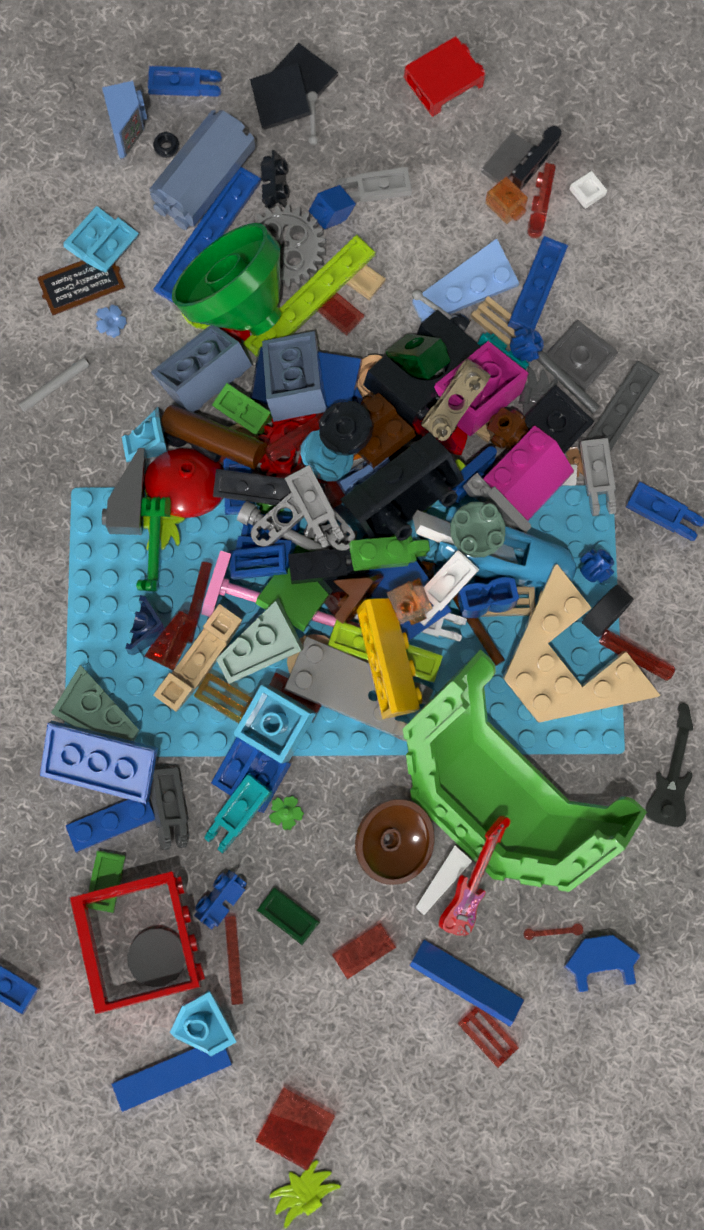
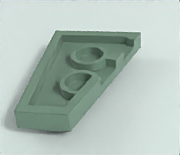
M81 665L51 712L52 715L72 726L134 741L140 732Z

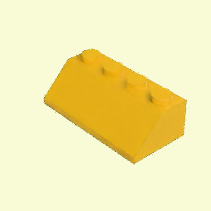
M393 598L364 600L356 611L382 719L414 713L420 710L419 704H422V695L419 687L415 688L413 677L416 675L415 666L412 660H408L406 649H409V642L406 633L401 632L399 622L402 621L400 606L395 605Z

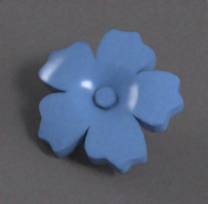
M113 304L110 305L109 309L107 307L98 309L95 315L101 320L96 322V330L99 333L106 332L108 336L115 338L120 335L119 329H123L127 324L126 317L120 316L122 311Z

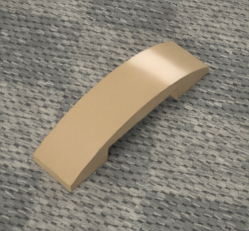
M219 604L204 624V629L174 671L167 675L153 696L177 712L217 662L216 659L223 653L243 620Z

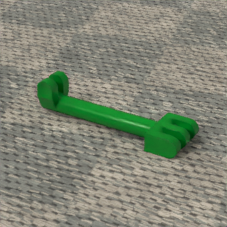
M143 497L141 501V516L150 517L147 580L137 581L136 587L139 591L158 592L161 517H170L171 500L169 497H162L161 499L160 497H153L152 499L150 497Z

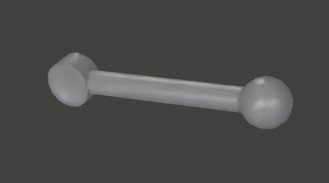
M309 92L308 99L312 115H310L311 136L308 141L314 146L319 141L316 136L315 102L318 96L315 92Z

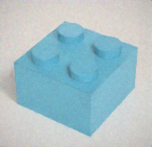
M269 684L261 685L233 735L281 764L290 761L314 719L316 712Z

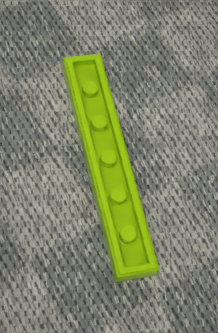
M356 234L279 308L281 317L270 330L258 336L251 335L243 345L257 358L258 349L262 347V341L293 335L375 256V251Z

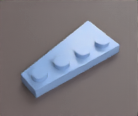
M495 239L422 293L424 297L445 312L452 314L479 303L488 296L491 298L519 286V281L501 245ZM412 300V304L421 322H424L435 312V310L421 300Z

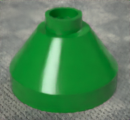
M260 223L246 224L229 231L201 251L184 269L172 291L173 303L189 321L238 331L249 330L253 336L267 332L281 317V311L277 307L280 290L279 243L268 229Z

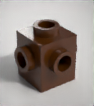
M502 407L488 422L486 429L491 437L490 441L496 447L502 450L505 448L510 451L529 432L524 421L525 417L514 409L510 412Z

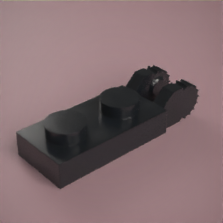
M553 125L548 127L543 133L541 144L539 146L534 145L527 154L525 163H519L511 174L513 177L511 187L516 191L520 192L553 153L556 146H558L562 135L559 126Z
M350 548L345 551L333 549L288 554L291 584L336 580L347 576L366 574L370 570L354 571L353 564L346 566V560L352 559Z

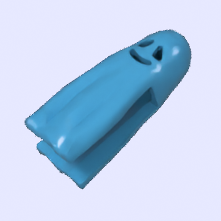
M453 506L449 508L445 521L451 523L454 514L459 509ZM505 526L506 535L503 544L512 547L514 550L524 552L521 565L489 555L473 558L464 554L480 569L474 575L475 577L487 580L508 577L515 579L516 585L544 588L554 564H558L571 582L576 573L575 560L567 549ZM440 542L434 556V564L442 568L459 549L455 545Z

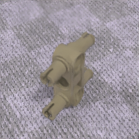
M466 359L436 404L429 410L421 426L429 430L439 440H447L473 400L483 390L491 374L483 370L478 364ZM454 394H459L463 397L462 403L458 406H452L448 403L449 398Z

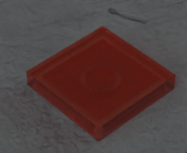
M283 1088L255 1142L308 1171L335 1115Z

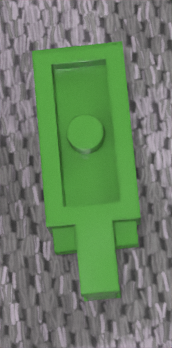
M396 537L353 540L349 543L354 571L408 566L409 563L416 561V557L427 556V553L430 552L428 540L413 541L412 537L404 541H399Z

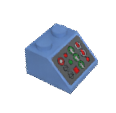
M133 81L102 87L120 159L126 157L144 130L142 120L147 119L141 90H135Z

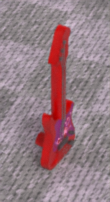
M500 816L486 832V841L468 883L466 876L461 875L459 877L455 896L439 919L438 925L444 931L458 936H466L472 932L476 921L477 907L486 894L483 889H478L497 842L500 843L505 829L510 825L511 821L508 817Z

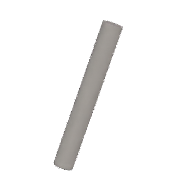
M84 357L19 402L18 405L26 412L89 367L88 362Z

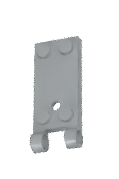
M306 637L303 643L304 649L299 652L284 690L407 742V739H404L403 728L407 723L394 720L395 717L382 719L378 700L371 701L368 697L370 691H376L369 663ZM414 682L415 688L419 687L422 703L427 704L433 690L425 685Z

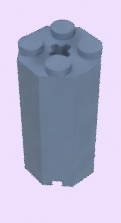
M212 110L150 187L151 199L155 202L153 205L154 210L162 216L168 214L174 218V222L183 230H187L189 226L194 227L254 151L255 140L251 133L246 136L243 133L245 126L227 112L219 110L216 114V110Z

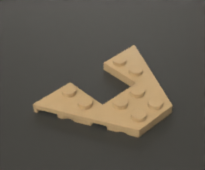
M554 564L544 589L538 597L539 600L528 619L522 638L512 655L513 658L502 677L537 722L659 697L658 691L626 651L621 652L582 685H580L548 643L589 611L591 606L558 564Z

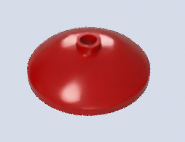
M192 448L172 449L160 454L150 463L145 474L146 493L151 499L153 497H160V499L162 497H169L171 500L170 515L184 518L198 517L211 512L222 502L223 498L213 497L216 469H224L219 462H213Z

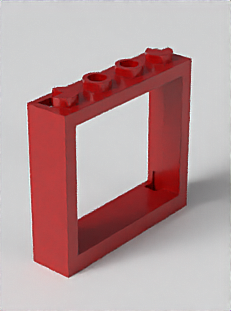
M173 871L70 897L95 1014L202 987L200 981L205 980L202 963H196L194 952L198 951L195 934L189 935L187 923L192 922L188 905H182L180 896L185 894L182 878H176ZM168 884L190 981L108 1001L87 905Z

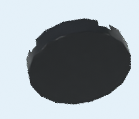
M355 401L335 403L325 410L320 419L319 437L325 447L337 455L349 456L358 453L367 446L372 437L374 428L372 417L363 405Z

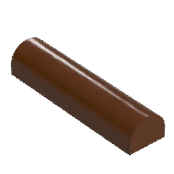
M175 405L168 406L161 419L163 432L254 470L268 450L267 443Z

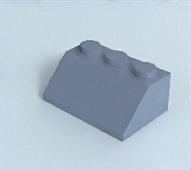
M210 325L151 371V373L179 407L193 413L199 410L214 395L220 393L226 383L230 384L233 380L242 376L252 365L237 340L220 328Z

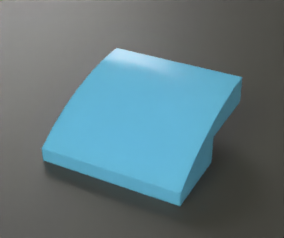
M96 206L65 240L63 247L84 262L106 273L139 236V233L120 218L115 220Z

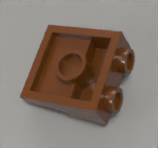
M377 393L374 397L367 396L361 402V405L371 415L374 428L367 446L357 454L373 469L416 436L414 429L397 414L395 407L380 393Z

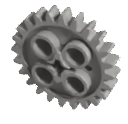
M276 205L275 213H271L266 208V216L264 218L260 214H256L257 223L263 224L269 232L272 230L278 231L274 238L279 243L280 249L283 247L284 227L288 226L285 236L287 246L284 247L283 251L284 263L283 268L280 270V289L282 284H286L289 291L291 290V284L294 282L300 288V280L304 278L308 281L310 279V272L313 274L318 272L315 265L324 264L323 259L319 257L326 255V250L322 247L326 245L325 238L321 237L323 230L322 228H317L318 222L316 219L310 221L309 212L301 216L299 207L296 208L294 213L291 212L289 205L282 212L280 207ZM296 233L304 234V237L300 240L292 239V236ZM293 258L301 259L297 265L292 266L288 264Z

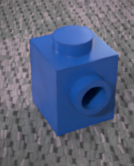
M341 185L319 192L308 211L321 227L326 230L347 220L356 203Z

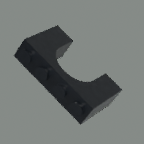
M438 309L420 324L416 335L441 338L445 343L451 362L443 367L442 376L433 380L416 379L408 375L385 355L368 370L363 386L374 395L380 393L395 407L397 414L410 426L418 420L422 422L429 410L438 401L439 396L434 388L435 384L481 347Z

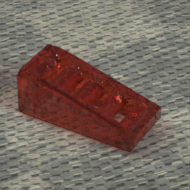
M179 611L151 645L144 657L174 670L198 620Z

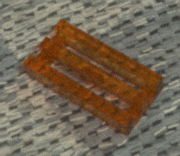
M209 672L194 694V698L238 724L253 698ZM210 681L248 704L246 707H243L208 686V683ZM203 691L208 692L241 712V715L234 714L202 694Z

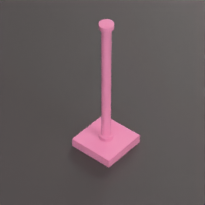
M220 550L203 603L202 615L208 617L212 615L219 595L224 596L226 593L256 603L258 596L261 594L260 592L229 583V579L225 578L231 557L230 553ZM318 611L312 621L334 627L337 619L333 615ZM352 621L346 622L348 624L361 628L360 624Z

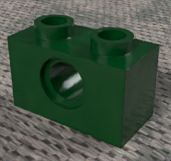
M406 334L385 351L387 357L411 377L430 379L451 362L447 353V347L441 338Z

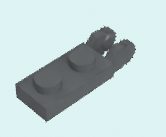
M178 768L154 770L151 796L156 827L159 828L158 840L162 850H170L172 842L169 827L175 826L176 845L179 848H186L188 844L187 818Z

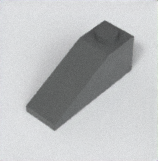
M138 448L108 498L107 509L102 510V525H106L109 534L142 535L143 516H141V501L145 497V474L147 467V455L144 448Z

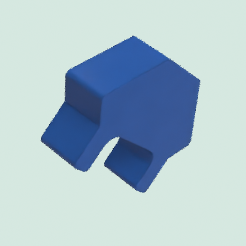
M614 935L587 938L580 942L565 963L564 968L574 975L577 992L588 991L587 976L590 973L614 969L622 973L624 985H632L636 983L633 966L639 959L640 954Z

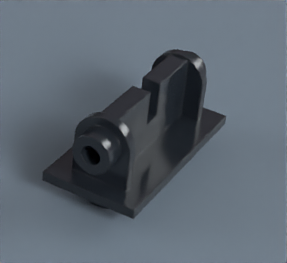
M272 150V156L263 157V161L260 163L261 180L263 182L270 181V183L262 185V203L265 204L266 208H274L275 204L279 203L285 209L287 198L289 197V188L286 184L288 165L284 158L275 150Z

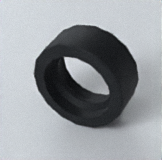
M615 585L583 619L582 624L596 637H600L623 614L634 598L621 586Z

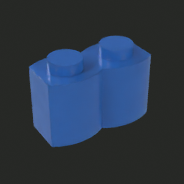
M503 577L495 579L487 585L483 583L469 584L459 591L457 599L462 617L477 618L485 615L488 611L501 613L511 610L516 606L519 595L515 579Z

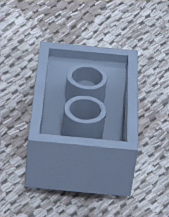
M315 331L262 341L266 399L273 421L325 412L327 410Z

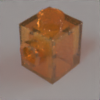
M506 176L487 192L485 204L508 224L511 220L518 221L526 213L525 208L528 197Z
M420 578L404 583L387 592L400 624L410 621L411 625L421 622L427 618L425 614L433 609Z

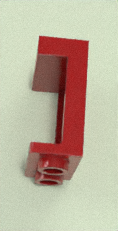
M457 36L405 66L404 70L405 81L432 117L441 112L443 104L476 85L478 89L482 88L485 78L483 66L479 62H475L468 46L465 43H461Z

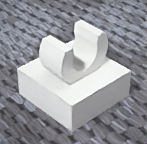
M592 171L572 183L569 189L584 209L604 197L607 193V189Z

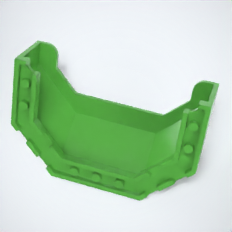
M480 649L403 728L404 739H407L408 753L406 754L408 774H411L413 786L410 789L411 799L475 862H477L486 841V832L500 816L508 817L511 821L510 825L505 829L500 843L497 842L485 872L495 880L504 881L505 878L520 880V884L542 887L545 884L557 886L560 891L570 892L626 849L647 811L630 797H620L609 806L569 801L488 722L484 686L494 677L496 668L493 661Z

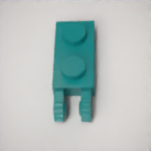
M247 774L215 817V822L204 836V839L211 842L216 838L221 828H225L229 833L218 847V850L224 853L236 837L240 836L272 791L253 775Z

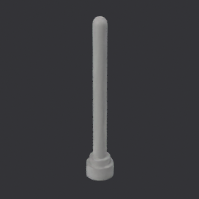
M246 501L238 514L237 521L247 526L249 524L254 526L264 515L261 514L256 505ZM272 519L268 521L272 526L267 530L271 531L275 528L277 533L281 530ZM292 529L282 536L310 552L331 550L327 547L323 548L321 544ZM351 559L346 560V566L352 565Z

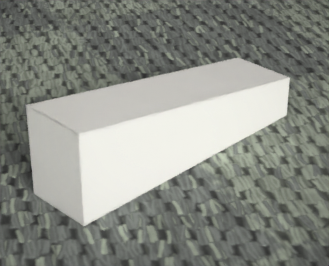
M454 846L415 907L423 915L426 914L472 862L457 846Z

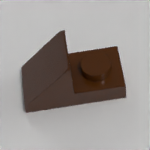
M380 573L365 574L334 580V583L347 593L339 602L338 607L340 609L334 617L342 624L354 619L357 615L356 610L364 600L369 599L384 576Z

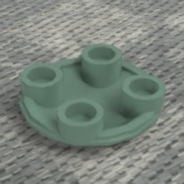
M471 502L462 506L454 514L450 524V535L454 545L463 554L473 558L486 557L495 553L503 545L506 535L505 522L497 507L493 504Z

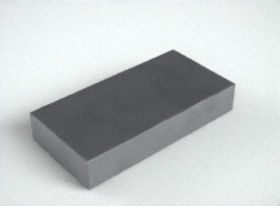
M512 132L485 164L481 173L502 187L511 177L515 167L527 157L533 145Z

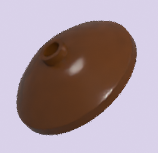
M389 799L378 803L367 812L357 829L355 852L360 867L370 878L382 884L399 885L412 880L423 871L431 858L435 839L432 822L427 813L419 805L411 801ZM388 834L389 841L384 843V837Z

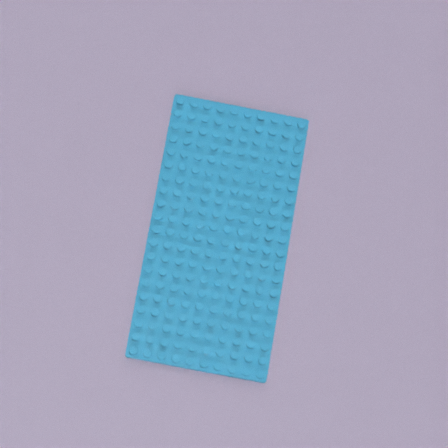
M561 486L528 521L531 524V528L526 533L557 544L572 554L576 563V573L572 583L592 609L609 590L618 585L614 514L608 513L606 494L598 495L599 515L592 516L586 486ZM115 487L74 488L72 490L65 689L81 665L139 729L140 732L134 742L158 747L157 757L226 756L237 737L233 733L260 686L266 684L271 685L316 712L314 719L292 756L406 755L408 753L407 742L284 690L290 676L287 658L230 684L216 662L193 694L177 712L153 696L167 675L174 671L203 631V626L209 619L208 616L201 614L203 603L220 550L230 553L229 550H236L237 539L242 534L243 523L237 521L238 514L225 515L224 498L211 512L198 517L185 518L184 522L176 524L180 538L179 546L175 544L174 539L171 537L167 547L162 550L160 540L158 592L139 591L136 587L137 581L147 580L148 529L143 528L142 535L109 534L106 525H102V510L107 509V500ZM326 487L325 496L328 502L353 531H357L356 540H360L364 534L357 527L340 500L345 496L344 491L337 489V487ZM467 493L459 503L455 502L448 508H445L438 500L426 513L445 521L449 508L452 506L460 509L466 504L479 501L475 497H470ZM284 508V511L278 515L293 517V512L290 509ZM305 517L300 520L298 532L303 536L308 524ZM592 549H595L596 552L599 549H603L614 560V565L610 567L614 573L602 583L598 580L594 583L588 581L580 571V567L583 565L580 558ZM514 550L517 563L521 565L524 552ZM427 556L423 561L434 563V556L432 558ZM229 561L225 578L229 579V583L261 593L273 576L233 580L230 575ZM435 565L434 576L441 569L437 565ZM256 566V567L237 568V571H240V570H249V569H259V568H268V567ZM473 576L465 586L473 583L487 585L493 580ZM534 587L535 606L544 588ZM336 592L330 595L319 611L335 616L340 609L338 607L339 602L347 593ZM225 593L224 596H218L215 609L220 604L243 620L225 648L226 650L265 609L255 604V602ZM518 594L519 599L529 598V594ZM140 595L146 596L163 623L168 636L136 655H129L125 649L126 643L130 644L133 633H130V630L134 624L135 612H140ZM452 599L447 604L451 609L450 613L462 617L460 610ZM516 605L514 608H529V605ZM590 609L548 643L580 685L621 653L619 618L600 637H596L582 624L583 619L591 611ZM530 616L478 617L505 659L502 664L495 666L496 672L494 677L484 686L488 722L522 755L621 754L624 752L623 705L537 722L502 678L513 658L512 655L522 638ZM356 619L350 620L352 622L360 624L359 621ZM445 619L443 620L441 629L454 631L462 635L460 642L420 633L408 641L409 645L443 656L434 683L413 677L414 682L425 685L433 690L430 700L480 649L489 657L467 621L465 625H457ZM311 621L304 632L294 627L299 639L312 634L324 635L330 639L334 628L315 621ZM370 691L368 694L369 699L377 701V694L374 691ZM422 703V704H419L420 710H421L426 704H423V703ZM420 710L396 716L394 720L408 724Z

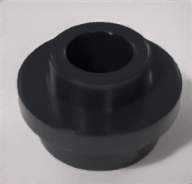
M161 132L154 139L153 148L158 156L170 158L178 152L179 141L172 133ZM164 143L171 144L169 148H162Z

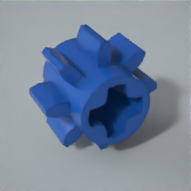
M526 327L515 331L516 337L512 338L510 342L512 354L517 359L521 358V361L527 360L530 362L538 359V352L542 351L544 347L540 333L533 331L532 328L527 330Z
M592 549L580 558V561L583 563L580 571L590 582L594 583L598 580L602 583L614 573L613 569L610 568L614 565V560L603 549H599L597 552L595 549Z

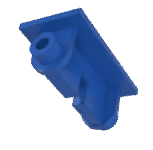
M230 870L226 874L221 873L213 883V891L208 897H202L195 907L197 912L193 916L211 930L215 925L218 927L230 911L222 903L226 900L234 906L245 892L244 887L247 883Z

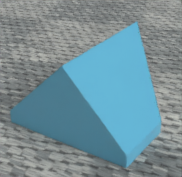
M158 407L135 430H132L130 435L122 436L126 462H131L138 448L145 449L147 458L156 457L167 452Z
M210 990L183 1004L170 1030V1033L176 1039L209 1054L210 1057L236 1043L229 1024Z

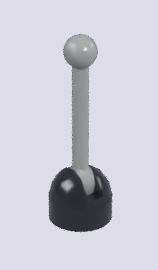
M416 289L413 291V299L421 300L435 311L438 309L463 332L469 326L471 320L465 315L454 314L451 316L424 297L421 290Z

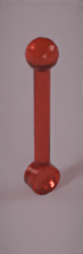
M575 924L571 928L540 931L526 929L523 935L526 940H532L534 937L570 933L578 936L583 933V927L580 924Z

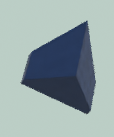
M140 595V612H135L134 624L130 630V633H133L130 644L126 643L125 649L129 655H136L168 636L163 623L146 596Z

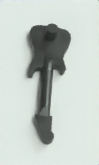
M681 703L677 708L679 712L676 725L678 732L667 780L664 779L660 772L656 775V791L645 808L647 811L646 816L649 820L670 827H681L686 821L684 796L692 779L691 772L687 774L686 778L679 779L689 731L693 730L690 709L686 703Z

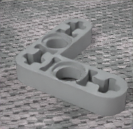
M292 492L253 526L251 538L259 547L272 546L304 518ZM287 508L293 512V518L289 523L284 524L278 521L277 515L281 509ZM333 509L336 515L334 517L336 522L339 521L342 524L339 527L343 535L347 532L350 534L348 537L349 543L356 540L353 530ZM272 518L281 530L277 533L276 529L273 528L269 532L271 538L268 541L265 539L259 541L257 539L260 536L258 530L261 528L264 530L269 529L272 525L268 521ZM331 524L326 526L319 525L322 533L325 534L328 542L335 549L340 551L349 549V544H336L339 539L335 537L333 531L330 535L326 533L332 529Z

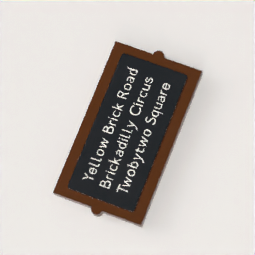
M81 260L37 277L43 291L42 298L47 301L52 316L125 288L119 274L120 267L116 266L115 263L105 273Z

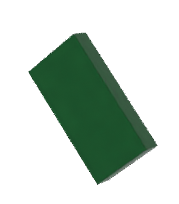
M275 887L257 909L259 913L302 946L320 923Z

